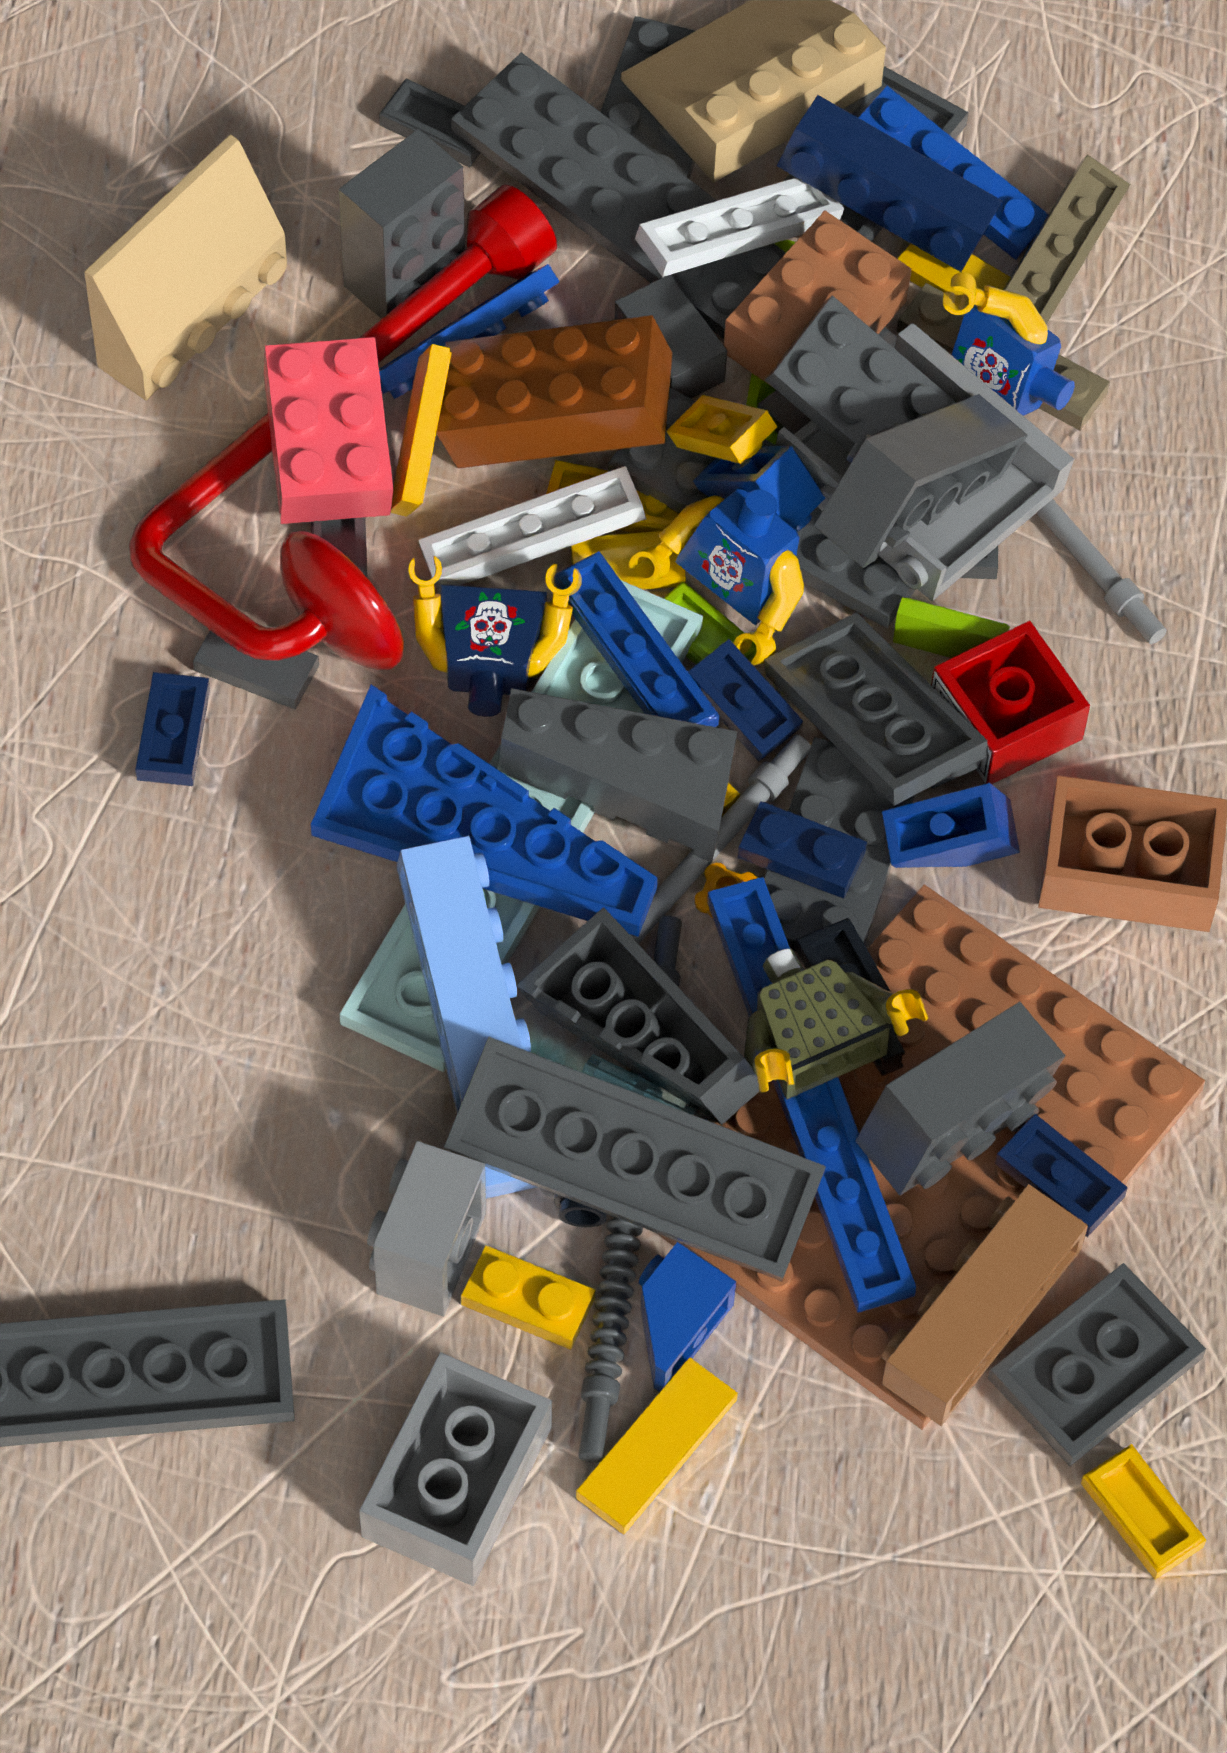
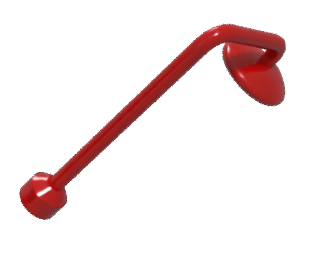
M507 184L498 187L470 210L467 215V249L359 337H375L378 364L487 273L513 279L525 278V275L527 276L557 250V240L547 218L527 195ZM268 413L151 508L135 526L129 542L131 565L141 578L238 652L257 660L279 661L298 656L322 641L344 659L370 669L390 670L403 658L404 641L401 630L382 596L347 556L318 535L303 531L288 534L280 545V570L284 587L299 615L288 623L276 627H264L256 623L163 554V544L173 533L272 452Z

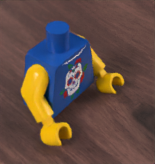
M966 272L955 274L951 279V288L964 292L965 295H956L952 292H944L943 306L948 312L955 315L964 314L952 356L1023 416L1039 409L1042 403L1056 410L1064 408L1074 392L1075 383L1054 371L1061 349L1060 339L1047 329L1045 321L1032 301L1024 295L988 285L978 289L976 288L975 279Z
M737 489L726 499L715 495L687 505L659 535L662 541L657 546L647 547L634 554L629 561V568L632 569L638 566L645 557L649 558L654 564L653 575L644 582L649 584L668 573L670 569L669 556L673 552L678 554L675 562L752 624L756 626L760 622L756 631L743 633L737 636L733 642L742 654H745L750 649L752 641L755 643L757 652L751 661V664L754 666L765 663L764 659L775 654L776 644L772 635L775 630L782 631L803 595L804 582L797 558L800 537L792 526L776 515L778 503L771 493L760 489L749 493L746 490Z

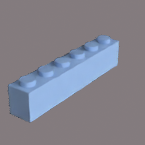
M469 836L400 850L396 867L457 1113L488 1036L531 1052V1042L524 1018L515 1020L510 998L517 997L514 972L510 963L501 964L496 945L498 942H503V931L499 913L496 907L487 909L482 889L489 887L486 861L482 852L473 853ZM485 1167L486 1199L537 1188Z

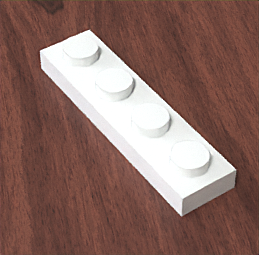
M793 178L639 224L635 240L661 276L664 277L802 235L824 210L840 220L844 208L835 199L802 180Z
M624 466L419 539L418 542L432 578L436 570L433 556H436L441 562L442 574L439 580L434 583L437 593H440L441 585L460 586L645 520L646 517L627 467Z

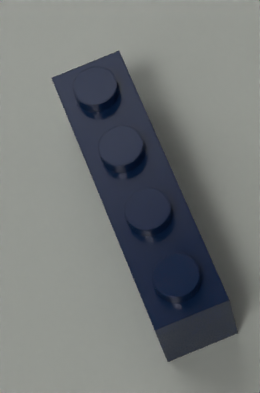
M817 95L796 126L777 164V167L960 272L964 269L1002 203V200L819 95Z

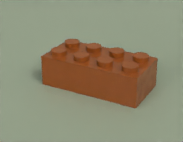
M653 315L446 342L445 347L450 348L452 353L436 434L457 468L665 444L673 353Z

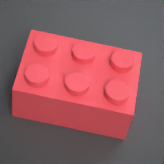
M375 337L265 345L263 374L280 524L390 515L393 482Z

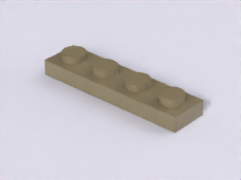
M1087 154L1077 166L1003 290L1028 297L1047 324L1131 184Z
M926 283L899 317L897 332L900 333L911 323H914L952 355L964 314L955 315L948 312L943 306L944 292ZM1058 355L1054 371L1074 381V392L1069 402L1061 410H1056L1045 403H1042L1039 409L1081 431L1108 394L1110 381Z

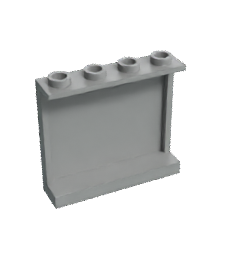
M911 323L898 334L894 347L895 350L957 403L980 394L1028 434L1000 479L960 505L954 501L941 517L927 526L920 520L908 530L910 534L907 540L895 548H891L886 542H883L879 548L878 555L897 571L899 577L907 586L912 589H918L928 599L934 601L1064 490L1074 458L914 323ZM812 420L794 435L783 427L778 431L775 446L793 447L826 498L818 505L820 510L823 511L851 464L847 461L849 452Z

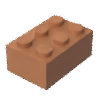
M824 210L726 319L724 347L727 349V356L766 382L765 379L821 305L832 295L873 331L879 334L906 304L912 268Z
M1057 775L1050 807L1038 908L1210 932L1219 901L1227 824V799Z

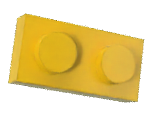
M702 395L666 432L677 448L741 464L761 449L763 441L777 428V425L767 410Z
M485 1245L461 1294V1305L572 1350L595 1301L596 1290Z

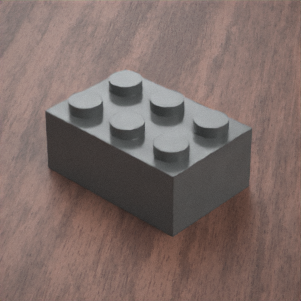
M420 129L414 131L338 189L344 287L381 319L465 250L463 166Z
M1018 1002L887 1084L855 1142L899 1195L904 1194L918 1184L927 1189L941 1180L952 1168L950 1163L963 1155L967 1160L978 1157L993 1144L996 1139L995 1134L1006 1127L1011 1132H1016L1034 1114L1037 1115L1039 1108L1035 1104L1056 1085L1057 1081L1053 1078V1075L1066 1055L1024 1005Z

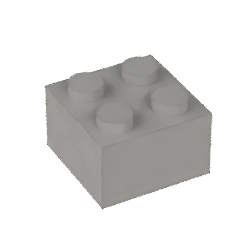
M417 1141L409 1161L401 1158L394 1169L389 1186V1193L394 1194L387 1213L379 1210L372 1222L367 1239V1245L373 1247L369 1269L375 1271L376 1293L378 1295L444 1317L486 1215L485 1163Z

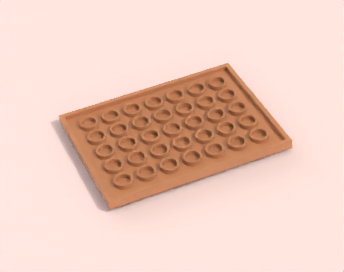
M925 884L867 950L892 993L905 989L918 991L928 1020L923 1022L919 1018L909 1019L906 1021L909 1029L908 1033L903 1036L897 1035L905 1051V1055L902 1056L903 1068L881 1076L872 1061L838 1076L856 1127L860 1133L887 1084L1013 1005L1021 1002L1066 1055L1053 1075V1078L1057 1081L1056 1085L1035 1104L1039 1108L1037 1115L1123 1184L1128 1182L1203 1091L1206 1081ZM773 1081L768 1082L769 1091L762 1093L759 1091L725 1123L721 1125L716 1121L714 1122L717 1125L800 1156ZM1006 1127L994 1135L996 1139L993 1144L978 1157L967 1160L963 1155L950 1163L952 1165L950 1171L933 1186L924 1189L918 1184L902 1195L896 1192L869 1159L916 1284L915 1296L857 1313L815 1197L782 1282L681 1242L679 1243L735 1280V1292L923 1430L931 1419L882 1385L886 1361L881 1357L890 1340L901 1328L910 1332L921 1319L917 1312L930 1290L936 1284L945 1288L954 1278L957 1272L953 1270V1266L969 1242L975 1240L981 1244L990 1233L992 1228L988 1226V1223L1000 1203L1008 1196L1016 1200L1025 1189V1187L995 1164L997 1153L1018 1131L1011 1132ZM658 1234L673 1246L678 1242Z

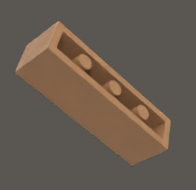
M1029 1184L1016 1200L1008 1196L1000 1203L989 1220L988 1226L992 1228L990 1233L981 1244L975 1240L969 1242L953 1266V1270L957 1272L954 1278L945 1288L936 1284L930 1290L917 1312L921 1319L910 1332L901 1328L890 1340L881 1358L886 1361L882 1385L941 1427L1082 1250L1088 1225Z

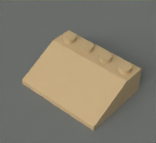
M750 0L622 72L621 80L711 181L715 183L788 141L817 95L843 109L882 86L886 46L854 12L831 0Z
M230 134L84 271L97 366L145 401L160 387L165 388L176 379L181 367L195 353L199 354L208 349L214 341L216 333L231 319L241 317L248 309L251 300L266 285L275 284L287 267L285 232L240 141Z

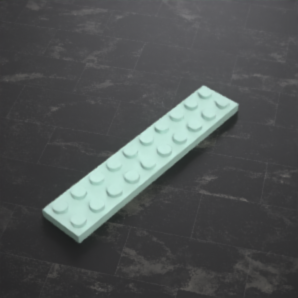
M622 581L682 663L689 647L702 629L703 616ZM575 619L569 629L565 645L549 662L532 692L643 713ZM500 746L489 763L496 769H498ZM505 774L529 790V797L550 811L555 808L569 817L571 825L581 832H584L595 813L594 806L574 797L568 796L566 799H563ZM483 889L487 909L496 907L499 913L503 931V942H498L496 945L501 964L508 963L540 906ZM405 904L340 1012V1025L444 1072L446 1069Z

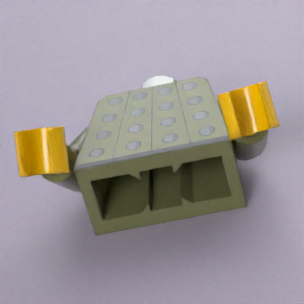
M784 949L772 954L763 963L762 967L772 984L758 992L757 1011L748 1018L744 1058L757 1075L759 1091L761 1093L769 1091L768 1082L778 1079L782 1093L787 1100L887 1055L890 1029L888 1024L893 1025L894 1031L898 1036H903L909 1031L906 1023L907 1020L919 1018L924 1022L928 1020V1016L918 991L905 989L892 993L853 972L845 973L832 960L823 961L804 970L792 949Z

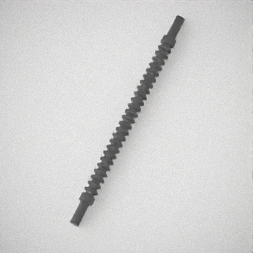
M662 916L659 920L653 960L679 987L681 976L675 968L682 921L675 916ZM631 1069L630 1076L634 1081L628 1085L627 1090L658 1101L656 1099L662 1097L663 1089ZM616 1217L607 1223V1229L612 1234L605 1237L604 1243L609 1250L603 1252L602 1259L608 1265L603 1266L599 1272L600 1276L606 1281L600 1282L597 1287L602 1297L596 1299L595 1307L601 1312L593 1316L592 1321L598 1328L591 1331L590 1338L596 1344L590 1346L587 1351L588 1355L594 1360L586 1363L585 1370L590 1375L584 1378L581 1390V1398L586 1402L578 1457L583 1461L594 1463L601 1462L603 1459L610 1406L616 1404L619 1398L620 1384L615 1378L621 1376L622 1368L616 1363L622 1361L625 1356L623 1350L619 1347L626 1344L627 1337L621 1331L628 1328L629 1320L623 1315L630 1313L632 1309L630 1302L626 1299L631 1298L634 1294V1289L629 1283L635 1281L636 1273L631 1268L638 1264L639 1259L633 1252L640 1249L641 1243L636 1237L643 1232L642 1227Z

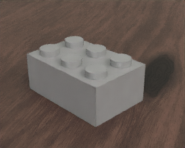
M440 1352L359 1510L361 1537L474 1586L552 1428V1400Z

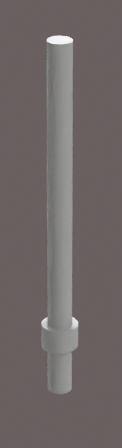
M1054 499L1037 512L1038 516L1106 593L1104 600L1119 617L1125 615L1149 644H1154L1161 640L1166 634L1167 629L1142 602L1144 594L1130 578L1122 579Z
M794 735L771 762H763L749 777L748 783L750 786L721 818L713 860L753 817L760 801L773 802L788 786L789 781L787 777L809 754L811 745L805 738L800 735ZM694 849L656 890L639 937L629 934L638 944L704 872L706 867L711 864V862L693 855Z

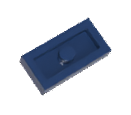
M730 639L688 671L718 712L719 719L729 730L737 731L736 738L758 762L802 726L803 720Z
M153 672L135 768L137 781L184 786L194 785L210 693L209 678Z
M760 801L738 847V858L844 899L866 853L867 842Z
M1036 1114L997 1153L995 1161L998 1167L1026 1188L1028 1184L1086 1223L1088 1225L1085 1235L1087 1238L1125 1198L1128 1189L1125 1184Z

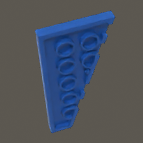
M372 684L370 685L311 822L312 836L398 862L400 850L469 836L473 853H483L488 869L489 887L482 889L586 921L590 920L604 907L628 934L639 937L657 890L658 877L603 840L594 841L572 826L569 817L555 808L550 811L529 797V790L461 744L449 743L430 730L428 722L412 711L406 714L387 701L385 693Z

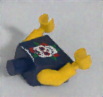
M433 556L436 569L435 575L432 579L424 581L415 575V559L412 558L408 565V575L411 581L418 586V595L413 596L415 636L419 646L432 667L447 674V683L450 690L469 693L468 709L472 714L482 717L498 715L502 709L503 695H510L511 689L528 691L531 679L541 677L549 662L565 645L573 607L568 604L569 596L575 594L582 584V576L579 570L574 568L573 582L571 586L564 590H560L555 584L558 564H553L547 570L545 582L547 587L553 592L552 601H547V592L452 585H441L440 594H436L434 583L439 580L442 574L441 562L436 556Z

